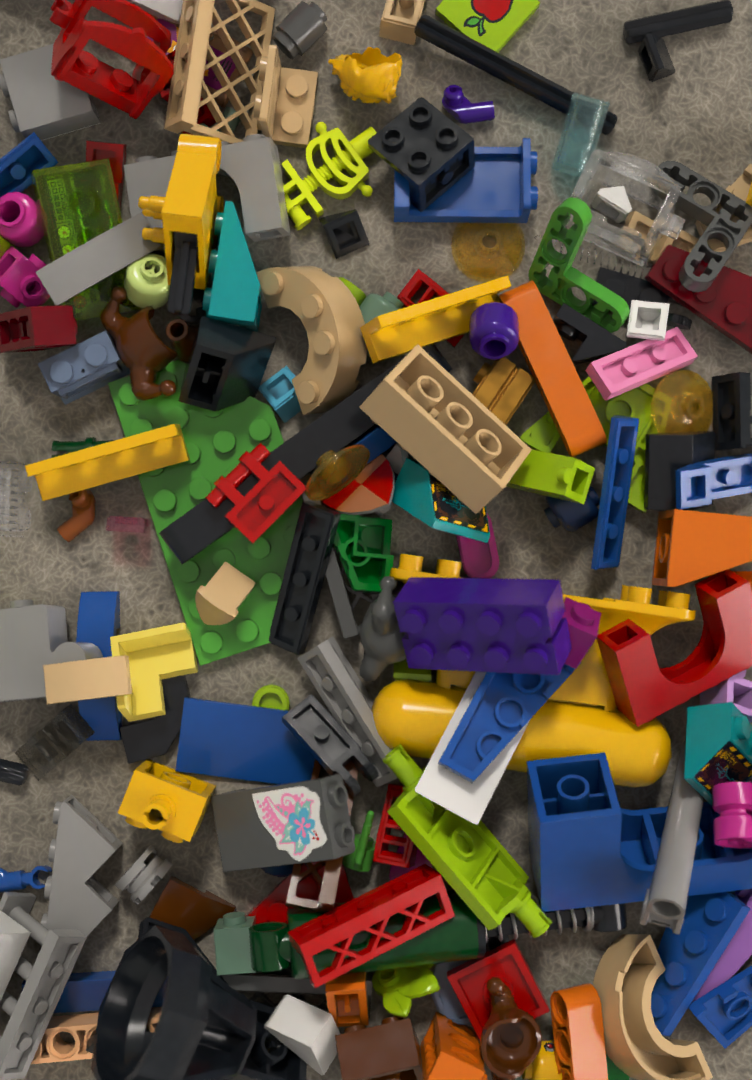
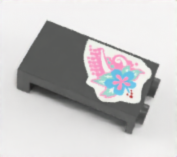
M336 774L318 779L247 790L245 788L211 796L223 872L333 860L355 852V832L350 821L347 804L348 793L344 786L342 775Z

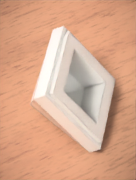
M624 186L601 188L591 202V207L619 224L625 220L632 209Z
M631 300L626 337L665 341L670 304Z

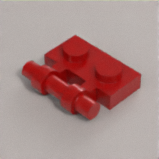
M261 443L250 453L246 451L238 459L240 463L225 478L221 476L214 483L215 488L205 497L215 508L226 498L229 499L235 506L225 515V518L252 544L307 490V487L281 461L270 471L261 464L271 454ZM250 474H253L259 482L243 496L236 488Z

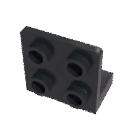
M422 97L418 98L368 140L369 148L409 181L411 204L420 212H423L475 167L474 138Z

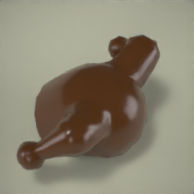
M114 287L111 291V299L104 308L100 318L104 328L116 342L117 353L121 361L130 369L132 392L139 400L175 394L176 384L172 380H165L160 385L155 384L157 372L165 369L171 361L178 357V353L166 346L152 329L149 320L154 316L153 307L148 306L130 318L122 316L119 312L120 303L126 299L127 292L123 287Z
M493 977L487 984L491 1010L490 1016L482 1028L480 1040L483 1061L491 1071L492 1080H515V1078L520 1077L524 1073L525 1069L535 1060L540 1052L542 1035L535 1019L527 1012L518 1008L510 988L500 978Z

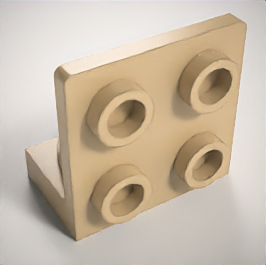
M269 45L268 57L262 56L260 60L259 80L263 81V94H256L254 118H257V130L262 131L265 137L269 136L276 145L306 148L310 142L319 75L315 71L281 67L277 45Z

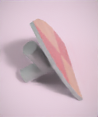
M380 454L326 493L320 499L321 502L341 514L360 515L372 512L377 516L385 514L391 508L395 491V474L391 463Z

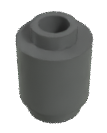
M301 1L276 26L277 32L272 38L279 49L293 60L297 55L302 56L327 31L324 23L327 17L314 2L308 5Z

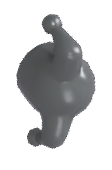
M391 576L382 578L380 582L382 590L378 598L370 604L360 627V639L365 649L360 665V676L365 681L374 682L389 664L399 663L407 659L402 642L406 632H400L393 604L397 596H393L392 592L395 590L397 582Z

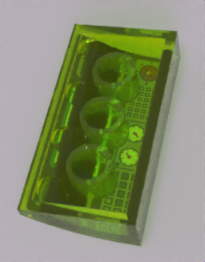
M109 159L32 171L31 178L37 204L41 212L50 262L57 260L122 223ZM127 267L65 303L60 304V306L72 305L73 316L77 322L100 318L104 308L111 299L112 289L116 286L124 288ZM126 296V299L120 303L119 312L121 314L140 310L141 308L135 306Z

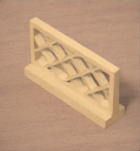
M183 0L173 65L174 74L171 79L164 129L177 134L185 131L194 135L221 138V141L228 142L229 144L243 142V140L235 137L228 122L239 116L246 129L245 137L258 133L257 118H254V103L256 94H263V81L259 80V66L261 57H268L275 8L257 0H225L233 15L222 21L214 7L215 0ZM247 11L262 16L260 32L255 35L244 16V13ZM234 19L246 38L245 41L237 46L225 27L227 23ZM214 31H217L227 49V52L219 57H216L209 45L210 34ZM247 44H249L256 57L255 67L251 70L248 69L238 51ZM229 55L241 74L240 77L232 82L229 81L219 63ZM210 67L222 86L221 89L213 94L210 93L203 80L204 71ZM244 80L251 93L250 103L243 106L233 88L234 85ZM223 92L226 93L236 111L227 118H224L214 100L215 97ZM204 104L207 105L217 123L211 128L197 124L199 108Z

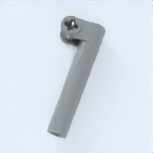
M686 740L681 745L655 870L650 887L646 890L639 924L642 925L650 922L671 928L673 933L677 935L680 934L684 920L704 798L684 779Z

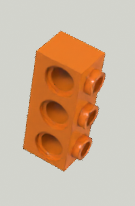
M436 1011L420 1044L423 1080H487L481 1047L475 1030L466 1025L452 1022V1019Z

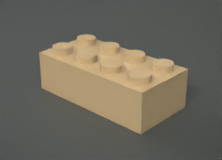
M418 344L385 377L359 407L374 423L378 424L399 443L401 448L411 454L433 477L437 478L460 502L465 504L475 514L505 488L532 450Z

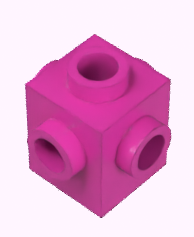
M11 245L0 258V286L3 287L0 295L15 308H18L21 303L26 307L44 304L50 295L37 276L36 271L45 267L46 264L33 253L29 258H26Z

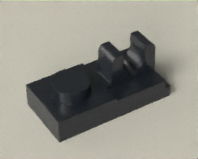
M737 372L712 377L715 451L752 446V438H750V424H752V416H750V373Z

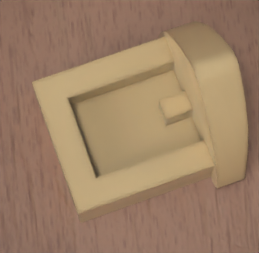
M225 561L205 587L200 586L196 591V608L203 623L206 625H223L232 621L239 613L237 609L253 590L256 582Z

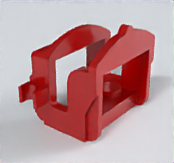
M55 0L50 8L54 12L49 20L62 28L53 44L51 75L56 80L64 81L137 119L150 100L164 89L174 74V66L165 55L171 46L170 30L161 25L151 14L126 0H75L73 4L67 0ZM91 6L133 29L110 22L87 21L84 18ZM89 39L137 63L132 76L122 69H115L98 60L91 53L82 51Z

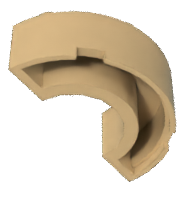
M314 266L272 267L256 272L267 307L290 309L301 319L307 331L309 343L307 361L301 373L292 379L303 416L329 411L354 392L359 383L356 378L360 366L366 363L367 346L360 327L365 325L355 297L338 277H331L323 272L322 268Z
M622 934L604 953L593 981V986L597 990L601 1001L606 1054L622 1072L636 1080L712 1079L713 1076L697 1041L665 1039L654 1023L651 1011V995L656 980L666 969L651 935Z

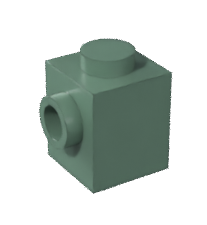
M231 912L217 920L214 927L217 976L256 972L251 966L249 928L256 924V916L246 917L244 912Z

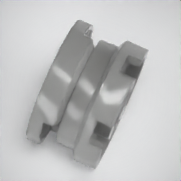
M150 845L115 884L118 889L128 891L131 894L130 899L136 905L151 892L173 865L167 858L161 859L156 855L157 851L153 845Z

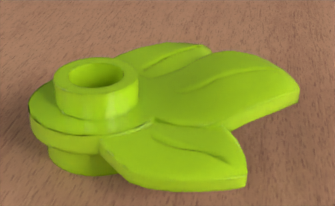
M434 964L376 970L372 978V986L375 992L382 996L383 1006L388 1013L398 1017H407L412 1006L411 999L426 996L440 990L438 981L430 970Z

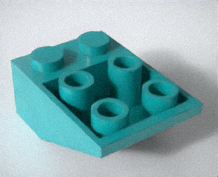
M225 201L224 213L217 212L214 235H217L218 250H211L208 271L212 273L213 285L212 288H205L203 310L206 311V317L258 332L263 304L260 282L234 203L232 201Z

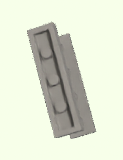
M4 892L0 901V910L31 932L30 937L42 946L34 965L23 956H20L14 971L26 981L18 1001L5 990L0 1002V1008L10 1016L3 1035L0 1034V1080L25 1078L87 938L78 929H46L29 915L36 900V896L31 893Z

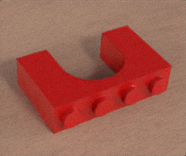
M727 569L695 584L703 617L702 635L694 651L685 660L674 666L659 668L650 634L630 619L597 635L596 639L617 709L633 724L639 727L644 723L650 722L666 711L684 704L692 697L717 686L720 682L752 666V591L748 580Z

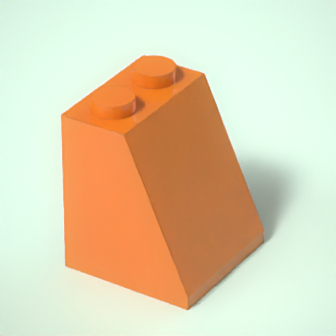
M680 509L659 512L652 585L677 587L752 561V517Z

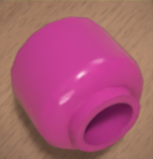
M9 192L1 196L0 235L9 243L18 247H31L38 243L45 236L47 230L46 215L42 207L24 193Z

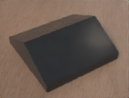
M715 431L646 434L644 509H676V470L697 462L715 459ZM712 500V504H709V505H704V506H699V507H693V508H688V509H682V510H694V509H699V508H703V507H707V506H712V505H713V500Z

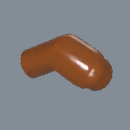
M85 489L69 494V500L72 501V517L57 528L59 534L68 543L88 528L95 520L96 500L90 490Z

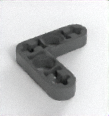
M676 161L662 162L657 167L651 181L653 192L659 198L708 226L679 271V280L687 290L702 292L711 286L752 224V208L742 199ZM669 177H671L675 181L669 184L664 180H667ZM685 186H688L689 189H688L687 193H686V194L682 193V191L684 190ZM696 193L705 194L711 200V205H699L693 199V195ZM718 205L723 207L719 214L715 212ZM733 215L739 218L736 223L730 220ZM707 240H720L724 243L726 251H713L708 246ZM703 260L708 265L700 277L695 276L693 272Z

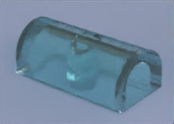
M573 92L551 167L569 175L587 178L610 101Z

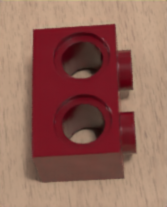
M72 305L29 306L1 313L0 353L43 351L77 344L76 334L78 326L73 316Z

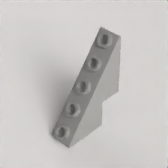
M71 795L63 802L57 801L54 807L53 824H58L57 837L52 839L49 848L48 859L54 863L52 876H48L45 883L44 898L49 899L48 913H44L42 916L41 924L48 930L78 929L87 937L119 902L92 875L121 846L122 842Z

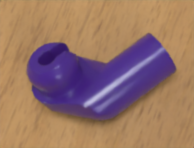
M450 85L444 90L442 98L443 107L460 123L468 124L495 119L493 101L471 103L464 96L462 88L457 85Z

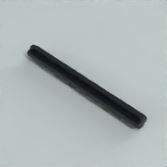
M426 14L419 18L414 30L416 36L604 135L612 132L618 117L610 111Z

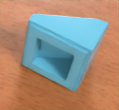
M287 365L260 385L258 389L284 423L301 411L292 383V379L296 376Z

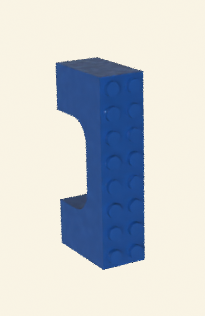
M605 752L527 761L529 854L540 909L543 912L644 901L646 890L649 889L654 874L668 806L640 810L620 808ZM703 802L688 896L752 889V848H727L714 843L713 821L719 817V814L713 810V806L708 802Z

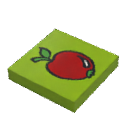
M443 0L436 8L435 14L451 28L499 53L539 8L540 2L538 0Z

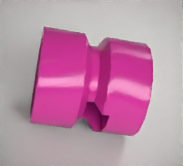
M725 782L714 785L712 787L713 810L719 814V817L713 821L714 843L727 848H752V783Z

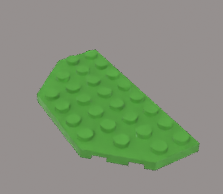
M176 360L170 362L165 369L157 372L155 384L160 385L165 380H172L176 384V392L171 396L161 395L148 400H139L132 392L130 376L109 382L108 386L125 437L171 424H180L190 460L142 473L138 477L201 666L271 643L269 642L270 629L301 505L304 501L301 495L253 544L234 527L184 564L180 563L159 533L205 500V497L215 488L214 483L221 476L225 478L240 463L238 459L246 451L250 453L261 443L272 452L282 445L284 440L273 408L251 396L244 402L216 412L179 402L187 364ZM226 561L256 582V584L237 609L239 613L232 621L223 625H206L203 623L196 608V591L200 586L205 587Z

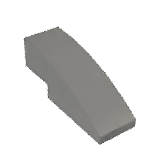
M142 212L36 271L37 276L56 306L65 303L124 269L134 261L163 246L161 243H154L142 238L143 228H152Z

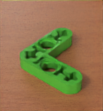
M568 198L552 213L529 269V281L533 280L540 293L561 306L565 303L610 333L616 332L629 318V306L622 297L572 267L591 223L592 214L590 208L583 200ZM569 213L574 216L573 222L575 224L570 229H567L565 226L569 222ZM552 239L561 241L566 247L567 254L557 252L552 245ZM549 264H551L554 267L551 269L548 278L546 276L547 271L545 270V268ZM571 288H580L586 295V301L577 299L572 293ZM594 301L598 302L595 306H592ZM609 310L613 312L612 317L608 314Z

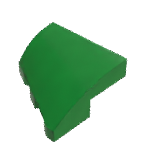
M341 514L334 545L352 590L380 594L382 578L390 576L394 555H390L391 519Z

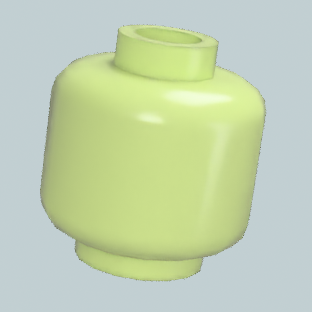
M149 253L127 266L124 289L127 292L128 299L135 306L143 309L152 306L153 309H157L168 302L170 285H168L166 258L164 256Z

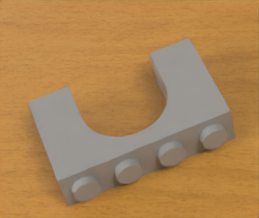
M263 134L248 135L243 138V142L233 144L221 141V163L219 172L216 175L232 179L238 187L245 234L254 242L290 236L277 145L269 136L265 137ZM177 150L172 151L171 156L162 158L141 156L135 159V163L124 165L131 217L142 212V209L138 206L139 197L166 196ZM146 216L152 228H163L162 220ZM164 244L151 252L166 258Z

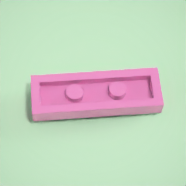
M675 327L666 331L665 341L646 339L591 362L585 371L604 400L607 401L692 364L698 355L680 329Z

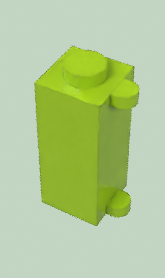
M532 449L506 486L584 505L595 468L577 458Z

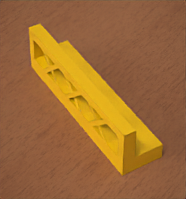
M508 276L375 317L360 327L372 363L408 353L417 344L423 348L469 333V321L477 307L485 303H501L498 294L511 287Z
M171 424L25 465L28 477L35 476L42 501L189 461L190 457L180 424Z

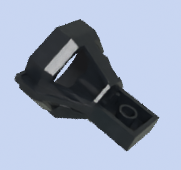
M150 917L140 922L138 940L127 948L100 1005L96 1033L87 1040L86 1051L93 1053L91 1070L96 1080H306L307 1063L264 1028V1025L275 1010L274 1007L249 1000L243 993L239 994L230 987L221 975L217 976L216 968L186 929ZM167 978L164 1002L154 1032H145L155 998Z

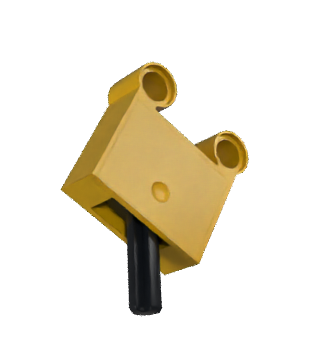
M181 133L166 196L139 197L138 206L142 209V214L162 220L163 228H143L142 238L154 243H162L165 246L168 285H170L167 309L172 314L189 315L194 288L205 290L208 284L211 250H215L217 244V235H214L217 212L223 213L224 198L217 195L216 174L219 172L221 163V138Z

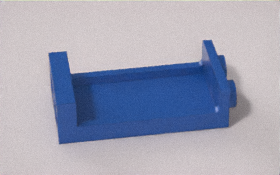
M523 138L520 147H474L475 167L423 212H420L411 204L409 181L394 169V222L527 223L530 211L537 209L538 188L537 186H531V174L536 175L537 151H531V139Z

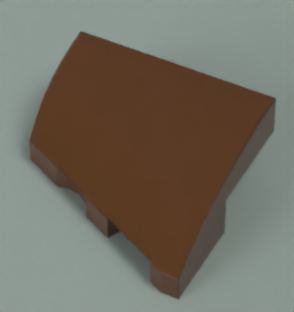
M171 876L149 917L186 929L192 939L195 940L214 927L217 920L223 918V915L233 912L236 906L207 890L203 893Z

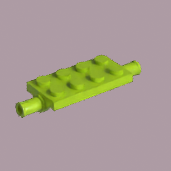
M401 744L393 748L382 759V762L391 769L403 783L404 787L402 794L387 811L389 815L489 931L500 926L508 913H514L533 938H537L546 932L550 927L549 925L552 924V920L544 914L531 898L532 893L525 885L529 879L525 871L481 820L475 825L416 793L415 788L426 766L421 769Z

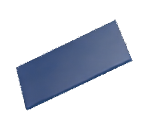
M184 698L175 771L273 784H286L311 780L314 757L282 723V717L289 712L288 710Z

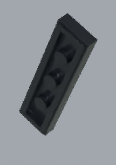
M311 501L302 502L269 636L271 644L298 656L305 653L341 516V513Z

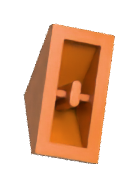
M366 972L342 974L325 983L328 1013L332 1014L337 1027L369 1025Z

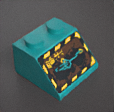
M406 458L395 482L392 502L433 529L488 543L490 531L486 506L475 514L465 504L460 502L437 478L433 477L423 465L416 460Z
M732 702L687 707L684 779L713 806L712 787L714 785L725 782H747L752 777V724Z

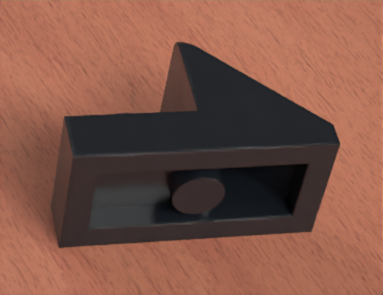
M563 303L553 318V322L557 325V330L561 336L570 341H575L576 338L582 341L571 358L574 365L598 360L624 349L628 344L565 303Z

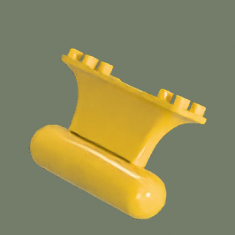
M400 554L398 568H391L390 576L403 584H406L410 577L463 578L460 577L462 562L437 559L435 574L422 572L424 557L409 554ZM622 585L620 600L611 598L595 599L563 594V600L565 597H568L578 603L587 604L593 610L601 613L598 634L630 619L651 636L657 630L667 625L694 621L696 614L695 610L688 609L690 594L659 590L657 605L650 604L652 589ZM596 639L582 659L581 664L530 719L505 770L527 773V761L605 752L614 785L631 788L647 787L654 784L666 773L672 758L671 739L666 727L657 718L637 727L617 709ZM437 670L436 683L406 679L395 680L383 687L376 696L371 711L373 712L377 732L384 743L391 749L401 744L409 756L431 759L476 671Z

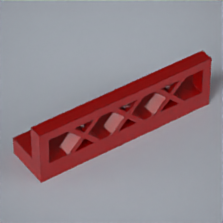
M423 864L287 933L293 948L302 957L312 986L317 988L455 917L441 874L427 864ZM436 894L441 909L429 916L419 914L424 899ZM398 912L407 915L401 930L394 934L384 931L390 916ZM363 930L372 933L366 948L358 952L349 949L355 934ZM327 948L336 951L337 953L332 965L318 972L312 956Z

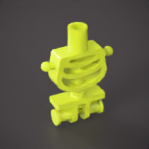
M318 122L315 130L320 136L311 140L306 147V160L310 175H307V178L304 177V180H302L288 160L281 163L283 171L290 179L287 184L283 183L287 214L295 223L294 227L297 231L312 221L311 216H307L301 208L304 204L307 203L317 218L324 214L323 208L311 193V191H315L314 189L317 190L318 187L327 195L339 200L350 197L357 189L365 197L372 195V187L364 183L369 177V169L363 162V159L373 153L368 145V140L377 133L373 127L370 126L351 141H348L339 128L327 132L326 124ZM332 144L335 154L332 160L326 151L327 146ZM320 150L323 165L316 169L313 163V156ZM345 169L352 178L341 173L342 170ZM330 178H334L340 185L344 187L332 186L327 182V180L329 181ZM298 190L300 195L291 200L289 195Z

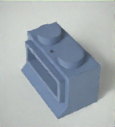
M103 331L38 363L51 393L59 396L65 405L108 385L109 382L130 374V369L123 364L117 353L115 340L107 331Z

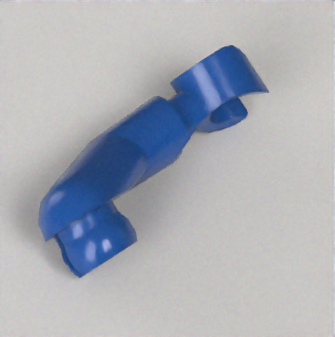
M46 865L37 866L31 872H25L24 870L8 872L0 868V893L22 890L30 885L34 889H43L45 884L39 882L38 873L41 870L52 872V869Z

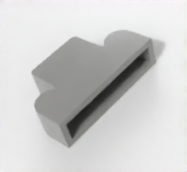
M33 600L10 601V608L0 609V703L46 698L43 665L103 658L101 650L93 643L68 642L66 611L63 606L33 605Z

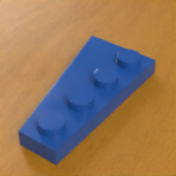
M564 664L559 675L487 672L438 764L473 783L574 672L575 668Z
M730 891L688 896L680 934H674L671 928H665L657 951L666 970L656 980L651 995V1011L654 1023L661 1035L671 1036L751 909Z
M752 965L695 1000L688 1007L724 1048H727L752 1026Z

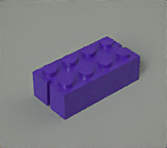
M410 577L393 601L400 632H406L402 642L408 667L412 669L559 675L572 649L567 618H562L565 613L560 579Z

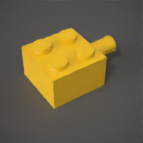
M146 759L134 770L118 814L126 816L125 821L132 826L142 829L161 830V835L170 841L183 843V840L190 842L201 826L216 785Z

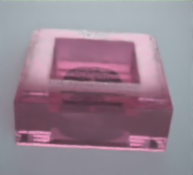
M109 516V518L107 517L106 531L150 534L151 521L148 518Z

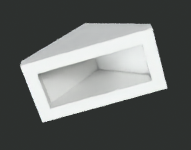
M285 994L264 1025V1028L320 1075H325L338 1053L335 1035H339L340 1032L332 1014L289 994Z

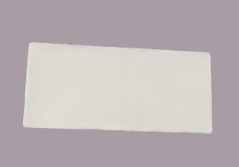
M475 672L415 788L416 793L475 825L479 823L529 723L528 721L473 783L438 764L487 672Z

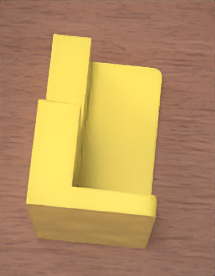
M178 623L110 637L112 657L128 655L132 694L116 696L118 710L128 722L166 715L162 679L198 672L196 652L191 632L185 623Z

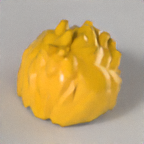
M368 47L363 54H341L336 56L335 59H329L328 63L333 66L332 74L338 75L343 92L348 97L352 96V100L356 101L359 98L362 103L372 104L374 102L380 103L383 100L390 104L392 102L391 99L397 97L396 88L403 64L400 54L394 53L387 57L381 54V50L378 47Z

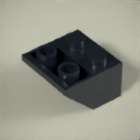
M202 316L184 371L179 402L216 412L244 402L249 396L255 398L275 345L276 337Z

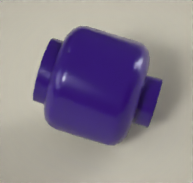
M491 302L476 308L469 321V339L472 349L485 358L495 360L511 354L517 348L519 342V321L517 313L512 307L504 303Z

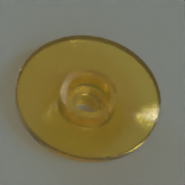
M459 223L452 236V255L459 269L468 277L480 282L492 281L509 276L518 268L525 251L524 234L518 223ZM485 237H492L496 241V246L486 248L482 240Z
M678 370L669 373L659 382L651 403L652 419L658 433L708 431L713 419L712 391L708 383L699 374L689 370Z
M357 444L337 452L330 450L324 453L317 460L316 465L318 467L306 484V496L311 501H320L333 496L348 486L363 471L369 461L370 451L367 447Z

